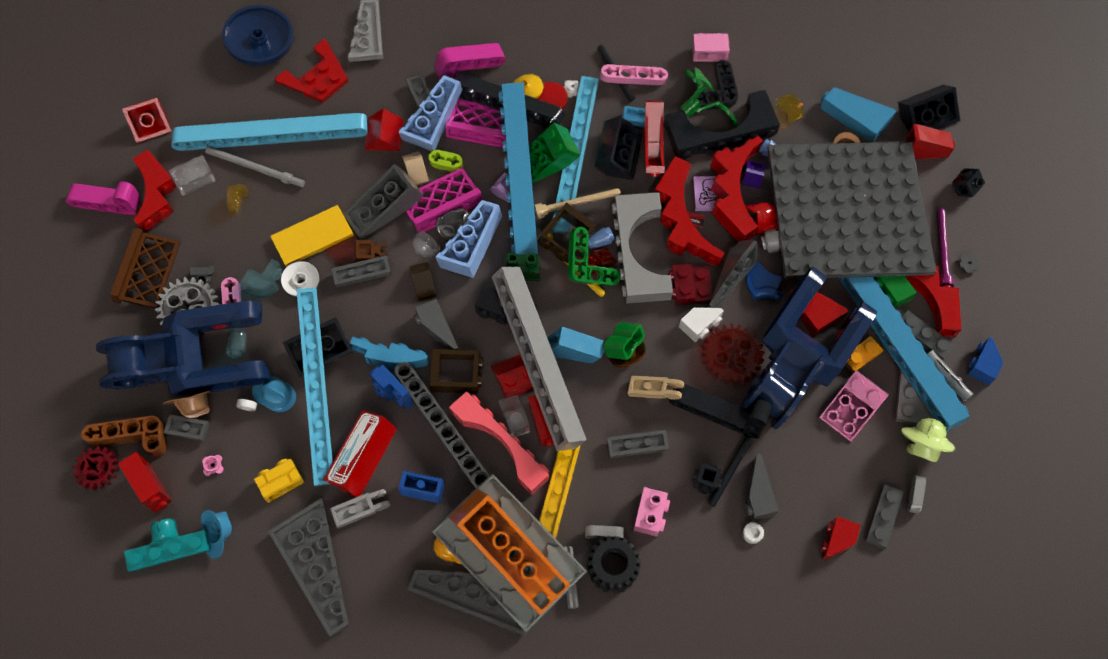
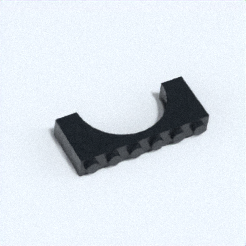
M766 90L748 94L746 101L748 117L738 127L725 132H709L696 127L688 121L682 110L665 114L663 125L675 156L686 159L692 155L705 154L712 150H721L731 145L737 146L757 136L763 138L772 137L777 134L780 123Z

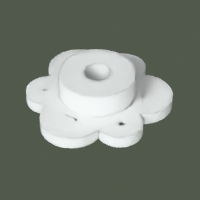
M567 80L565 82L564 88L567 91L568 97L578 96L580 84H578L577 80L573 82Z

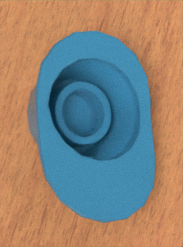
M271 376V381L253 386L252 388L254 399L272 411L285 412L295 404L296 392L294 388L275 376Z
M205 510L201 514L202 530H207L211 548V551L206 553L210 558L217 559L222 555L224 541L231 534L232 526L227 512L214 513L210 510Z

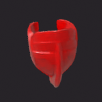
M760 202L746 206V209L755 213L756 219L754 221L759 226L755 235L778 227L775 205Z

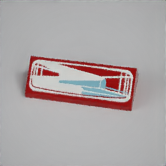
M362 410L323 481L355 498L361 496L397 429L384 416Z

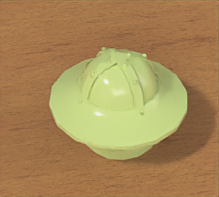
M922 419L915 427H904L901 429L902 434L906 438L915 442L907 446V451L910 454L937 462L942 451L953 452L955 450V446L946 438V427L936 419Z

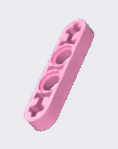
M604 65L600 73V78L604 82L659 86L665 84L668 77L667 71L659 67ZM626 72L630 76L624 77L621 73ZM643 73L647 77L641 78L638 74Z

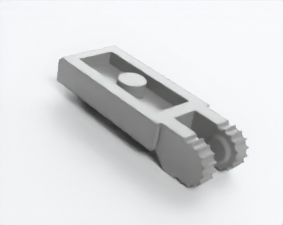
M380 489L370 494L366 493L330 508L337 529L390 507L389 500L376 505L372 503V500L385 496L386 491Z

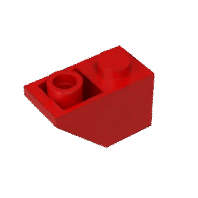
M838 516L833 521H829L826 528V533H829L827 541H823L821 546V552H823L822 559L828 560L852 548L856 544L861 524Z

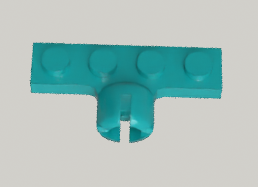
M167 518L161 519L160 522L155 521L151 523L152 541L149 545L124 551L127 571L132 572L211 551L207 530L179 536L176 521Z

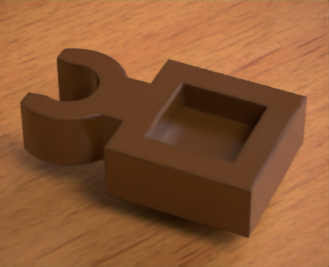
M355 240V260H369L375 258V255L378 257L388 256V253L380 251L381 248H387V244L380 243L378 246H374V240Z

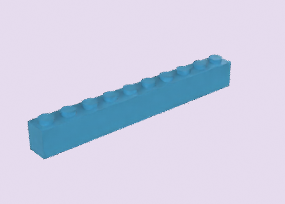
M523 82L502 84V91H499V101L503 102L504 106L500 108L501 118L505 119V124H501L502 135H506V141H503V151L507 152L508 158H504L505 169H509V175H505L506 186H510V192H507V202L511 203L512 209H508L509 221L513 220V227H510V238H514L515 243L511 244V252L516 254L535 253L538 255Z
M873 277L838 278L857 307L862 302H865L877 310V314L870 326L933 418L940 421L946 427V432L964 424L970 417L968 409L965 405L961 404L954 389L949 387L944 375L935 367L933 359L926 354L921 342L916 340L911 328L902 320L900 312L895 310L890 298L883 293L879 282L874 280Z

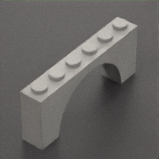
M659 192L616 195L615 203H612V214H616V219L613 220L614 230L618 231L615 241L616 246L620 248V252H617L618 263L622 264L619 274L620 280L624 281V286H621L622 297L626 298V304L666 301L672 298L671 275H660L646 270L634 259L629 248V238L635 228L649 219L660 217L661 202Z

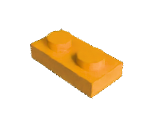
M870 336L855 348L845 366L854 374L855 371L860 370L884 350Z

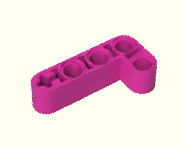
M498 43L449 47L438 52L434 68L440 81L443 76L452 78L456 71L501 66L505 63L506 58Z
M118 182L116 189L71 184L66 203L77 208L135 215L141 196L136 188L127 182Z

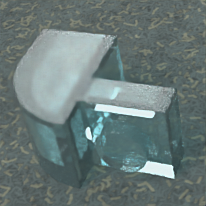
M271 259L263 274L248 269L239 285L243 292L257 298L269 297L279 289L276 280L281 277L282 268L278 261Z

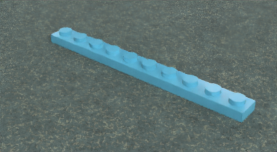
M581 76L570 135L581 155L562 170L556 203L576 198L597 93L598 78ZM560 210L554 211L553 218ZM562 218L551 232L569 235L571 224Z
M296 289L314 486L329 485V483L323 481L333 461L317 289Z

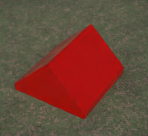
M157 97L122 108L136 143L171 132L165 110Z
M384 108L368 117L365 150L401 151L402 140L399 131L403 127V118Z

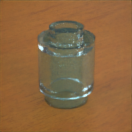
M232 329L228 334L226 354L230 358L239 359L245 356L248 339L246 331Z

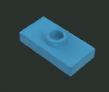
M624 106L623 118L633 126L644 127V108Z

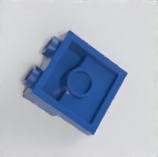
M383 364L370 372L371 384L381 399L385 397L390 401L393 398L398 406L401 407L403 405L407 410L413 405L409 391Z

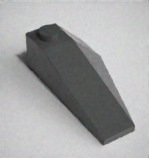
M755 240L739 241L729 249L727 259L709 304L710 308H720L758 262V243Z

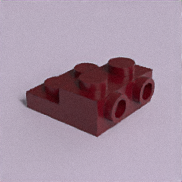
M691 264L672 265L668 275H671V282L673 284L672 299H675V306L710 303L713 291L709 266L691 267Z

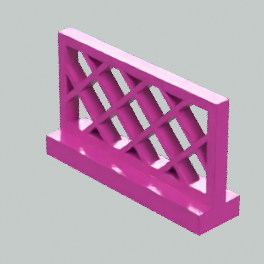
M458 99L450 119L447 120L445 125L446 137L503 148V141H506V135H502V127L499 122L505 119L501 118V116L494 118L492 114L500 113L498 110L476 102ZM458 107H467V110L460 112ZM480 109L483 110L484 113L477 115L475 111ZM471 113L474 117L467 120L464 116ZM488 116L491 121L484 123L481 119ZM461 118L463 122H455L454 120ZM478 121L480 123V126L471 124ZM495 124L498 129H492L488 127Z
M460 168L420 187L419 189L422 193L432 192L430 198L422 197L419 200L428 202L426 208L417 207L418 201L405 212L413 223L416 232L420 235L435 228L438 218L449 211L457 209L469 211L477 207L483 198L479 188L475 187L464 169ZM463 176L462 182L454 181L456 177ZM441 184L448 185L446 190L438 189V186ZM453 185L460 187L459 191H450L451 186ZM463 188L472 189L467 193H462ZM435 194H444L442 200L434 199ZM448 195L456 197L451 201H446ZM431 203L439 204V207L429 209ZM415 211L423 212L422 215L416 218L413 216Z

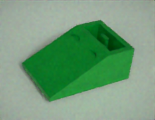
M552 123L529 145L532 184L568 167L581 155L567 128Z

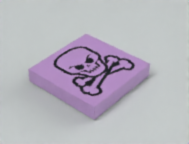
M693 176L695 211H713L714 203L719 199L711 191L713 179L716 176Z

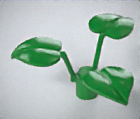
M694 68V74L686 69L684 76L690 77L697 87L692 97L680 106L686 115L690 117L696 111L700 113L705 109L717 106L731 117L734 128H736L737 122L735 117L721 102L716 101L704 107H699L701 102L697 97L701 92H706L705 88L707 86L712 92H714V89L698 68Z

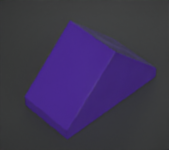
M748 160L742 185L760 189L765 174V164Z

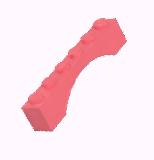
M465 392L449 407L450 413L463 427L484 431L504 445L514 461L518 483L532 496L549 480V470L544 464H538L534 460L535 456L530 450H524L520 446L521 442L516 436L513 435L511 437L506 432L508 429L502 422L497 423L493 419V413L488 408L484 409L480 405V400L475 395L471 396L468 392Z

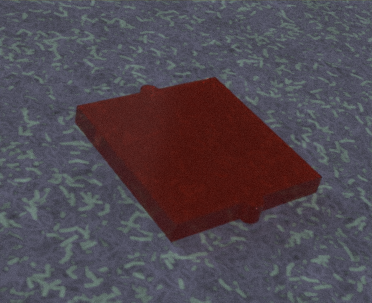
M354 236L324 250L325 253L342 266L360 261L355 260V240L358 239Z

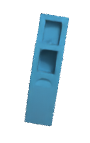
M352 337L350 341L352 350L364 354L367 364L380 367L383 364L388 369H395L399 363L407 362L414 369L428 366L429 359L425 352L418 349L415 351L408 349L402 343H391L388 349L383 344H372L363 337H359V339Z

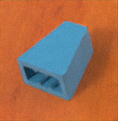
M565 327L559 328L547 337L555 358L594 363L604 353V340Z

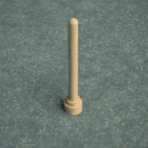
M612 189L550 205L539 203L534 205L537 219L548 215L549 212L560 210L566 202L573 207L620 195L621 191L619 189Z

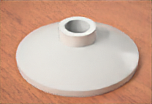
M303 261L290 264L281 276V284L284 290L292 296H297L296 289L316 288L319 283L317 269L312 264Z

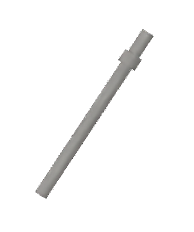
M209 146L205 150L207 154L280 179L283 183L294 184L300 187L305 185L304 180L293 177L290 173H282Z

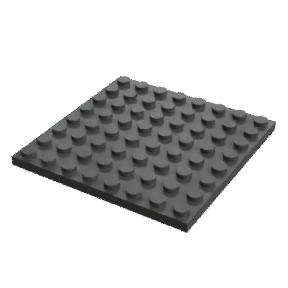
M912 142L768 145V159L785 279L802 278L812 266L826 275V278L927 276L936 274V265Z

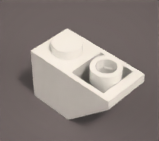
M693 308L681 319L679 328L694 342L699 338L704 339L709 334V329L712 326L717 327L721 323L724 310L722 308Z

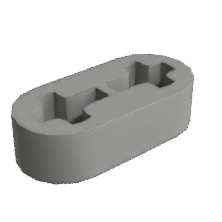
M913 476L907 505L908 512L915 514L921 512L926 486L925 477Z
M585 526V538L605 540L609 536H611V539H614L615 536H619L620 540L624 539V528Z

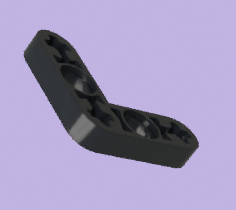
M720 60L715 67L719 90L701 92L697 97L701 102L700 108L712 103L708 100L710 97H715L718 102H721L726 107H732L738 101V90L732 66L729 61ZM721 67H723L726 70L725 75H723V69ZM727 80L731 82V85L725 86L722 82ZM728 92H730V97L733 98L732 100H730V98L727 97ZM713 106V107H710V108L705 109V110L717 109V108H719V107Z

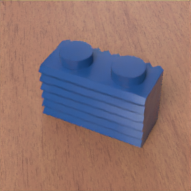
M405 470L402 473L398 490L402 496L441 503L445 486L442 478L422 476V474L418 475V473L414 474V472L410 473V471L406 472Z

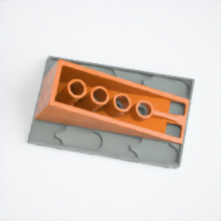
M493 474L431 531L525 632L587 572Z

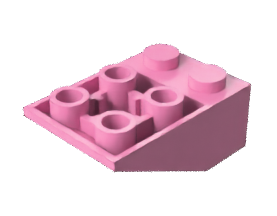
M855 371L819 418L852 442L889 394L860 372Z

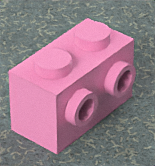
M693 34V62L728 60L730 52L728 34Z
M644 487L633 531L656 537L659 531L663 532L666 520L662 519L664 512H668L670 500H667L668 493Z

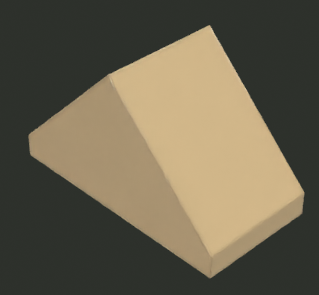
M420 152L402 156L407 174L416 186L429 183Z

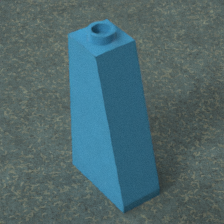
M835 87L830 92H826L821 98L823 102L820 109L870 143H873L896 113L895 109Z

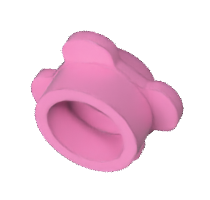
M220 455L203 458V473L205 476H210L213 473L221 474L224 468L221 466L222 457Z

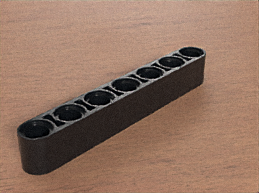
M457 72L452 77V79L461 83L462 91L459 97L500 111L501 107H504L503 102L499 101V91H502V86L462 72ZM524 95L526 119L528 122L548 128L552 123H561L565 116L562 108Z

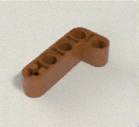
M156 416L90 424L84 427L81 432L82 439L92 447L142 441L143 448L155 458L163 456L167 450V436L164 434L165 425ZM158 424L155 430H151L152 426ZM138 427L134 433H131L133 428ZM117 430V433L111 436L112 432ZM155 443H158V446L155 449L151 450L152 446Z

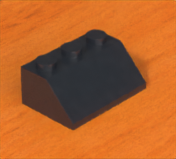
M943 84L898 102L900 119L909 132L913 124L939 130L961 121L956 87Z
M621 116L604 121L594 167L607 176L633 180L643 133Z
M336 317L320 324L324 366L353 353ZM299 334L282 343L300 378L304 376L301 335Z

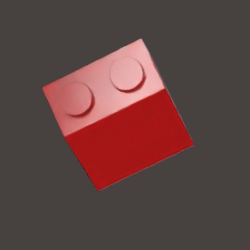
M521 354L491 366L506 401L533 390Z

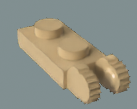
M631 376L627 394L631 397L681 399V392L668 390V388H683L684 382L682 380L668 379V377Z

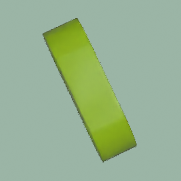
M434 150L429 154L430 165L434 168L454 172L463 167L462 158L458 154L442 150Z

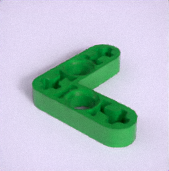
M584 227L572 229L569 235V279L576 283L602 286L618 284L620 274L616 269L588 265V231ZM577 233H579V235H582L581 239H579V237L576 236ZM577 249L580 250L582 253V258L580 260H578L575 257V251ZM593 270L598 274L596 281L591 278ZM610 275L613 277V280L604 278V276Z

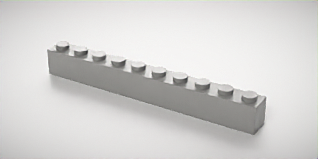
M501 267L492 276L555 448L557 451L576 449L586 441V437L520 267Z

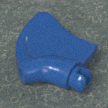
M757 262L747 274V287L751 297L755 301L761 298L780 301L783 293L778 291L782 277L770 273Z

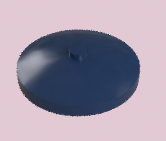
M264 5L248 6L236 11L227 19L222 31L223 42L227 52L235 60L252 66L268 65L280 60L289 52L294 40L293 28L287 16L273 7Z

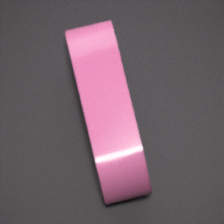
M233 277L224 279L221 283L222 304L231 303V298H233L234 302H242L241 288L238 281ZM230 284L234 285L232 286V292H230L228 289V287H230Z

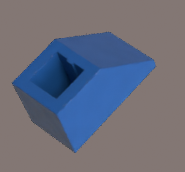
M991 337L985 342H980L976 349L979 352L977 357L974 356L968 365L970 367L968 375L987 385H990L997 378L1003 365L994 339Z

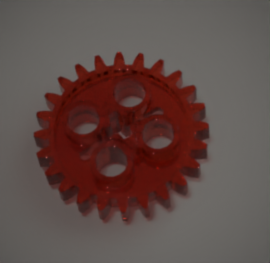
M733 323L730 324L729 328L723 324L722 330L716 327L715 333L710 331L709 337L705 338L704 342L706 344L702 345L704 351L701 353V356L705 358L702 363L708 364L706 371L713 370L711 376L718 375L717 381L725 378V384L728 383V380H732L733 385H735L736 380L743 384L744 378L750 381L751 375L755 377L758 373L757 371H760L762 367L760 364L764 362L762 357L765 354L764 351H761L763 344H757L760 338H753L754 331L747 333L748 327L741 330L740 324L737 328H734ZM734 339H737L738 341L734 352L732 368L729 369L728 364L731 357V350L733 348ZM725 340L730 345H724L721 343V341ZM745 345L748 347V350H743L740 346ZM717 358H723L726 362L721 363ZM736 363H743L745 367L740 368Z

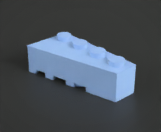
M443 76L432 89L428 98L420 104V108L416 113L412 114L408 119V123L404 128L400 129L399 135L401 140L429 151H434L446 127V122L449 120L461 94L462 87L460 81Z
M484 200L477 205L469 215L467 222L459 227L454 238L449 240L445 245V249L435 257L440 268L474 278L502 218L499 205Z

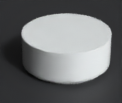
M238 399L236 407L254 412L258 403Z
M751 522L744 527L742 535L746 542L757 544L762 540L764 530L760 524Z

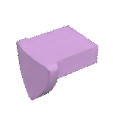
M504 172L498 181L492 185L490 191L502 200L507 201V192H510V186H506L505 175L508 174Z

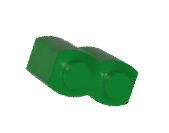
M626 322L619 323L614 329L613 335H610L604 342L603 348L607 357L622 360L631 358L636 347L642 343L645 337L642 325Z

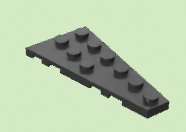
M321 498L268 532L329 637H333L347 628L349 622L324 500Z

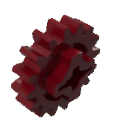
M97 446L95 451L89 447L88 453L82 451L81 455L83 457L81 459L76 458L75 460L78 462V465L72 467L77 471L73 473V476L78 478L76 482L85 489L90 487L93 491H96L97 486L100 489H104L105 483L111 485L110 479L117 478L114 472L120 471L115 466L119 463V460L115 458L116 455L106 447L102 450L100 446Z

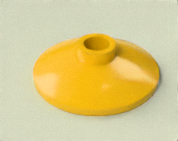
M533 74L520 76L513 82H523L524 95L536 99L543 91L542 80Z

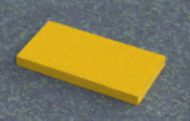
M336 205L271 235V239L287 268L292 263L300 262L353 237L354 234L339 206Z

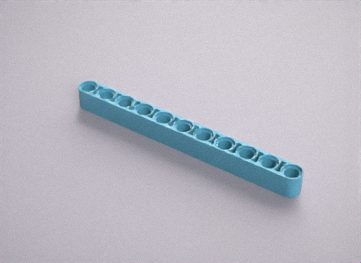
M363 113L181 126L172 129L171 146L175 150L185 151L206 149L208 146L211 148L362 137L368 133L367 116Z

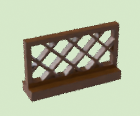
M134 228L110 293L113 302L121 303L122 301L152 309L158 308L159 305L156 304V301H161L162 299L158 294L164 293L163 287H166L181 244L180 241L144 233L142 229ZM146 239L154 240L156 245L146 249L144 243ZM167 244L174 245L173 250L166 254L161 248ZM159 248L163 255L153 260L149 253ZM147 254L150 262L140 266L139 258ZM166 259L168 262L167 267L159 270L156 263ZM153 265L157 272L147 276L143 269ZM141 271L145 278L134 282L132 279L133 274ZM160 275L162 279L161 284L153 287L150 280ZM148 282L151 289L141 293L137 286ZM133 288L139 294L133 298L125 297L127 291ZM154 292L156 295L155 303L146 302L144 297Z

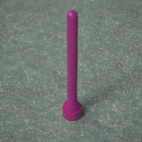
M940 208L938 210L942 275H940L939 282L940 287L945 285L954 287V278L949 271L945 210Z

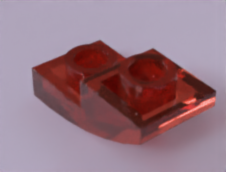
M608 248L593 250L591 255L588 256L589 266L609 268L617 262Z

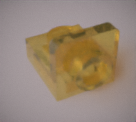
M792 93L776 99L777 106L786 113V121L788 123L804 116L803 102Z
M235 184L234 186H227V207L231 214H238V208L241 207V198L250 197L246 185Z

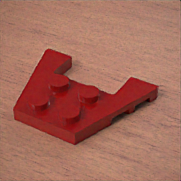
M325 38L313 47L314 52L323 59L300 79H296L285 69L274 78L275 83L280 86H287L292 91H299L304 96L324 103L347 84L348 78Z

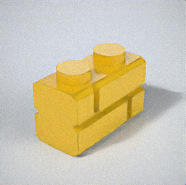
M291 458L280 460L276 463V467L270 470H262L258 473V477L254 478L261 494L268 503L304 483Z

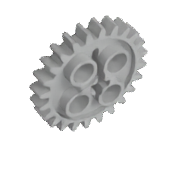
M184 277L183 282L176 279V285L169 282L171 288L163 287L166 293L158 294L162 300L156 301V304L160 306L155 309L157 313H161L156 317L158 320H162L160 325L162 326L164 317L170 315L173 311L186 310L187 305H190L189 309L220 305L215 302L219 298L217 295H214V289H209L210 285L208 283L203 285L204 282L201 279L196 282L194 277H192L190 282L186 277ZM198 292V296L191 300V294ZM179 299L178 305L172 306L173 300Z

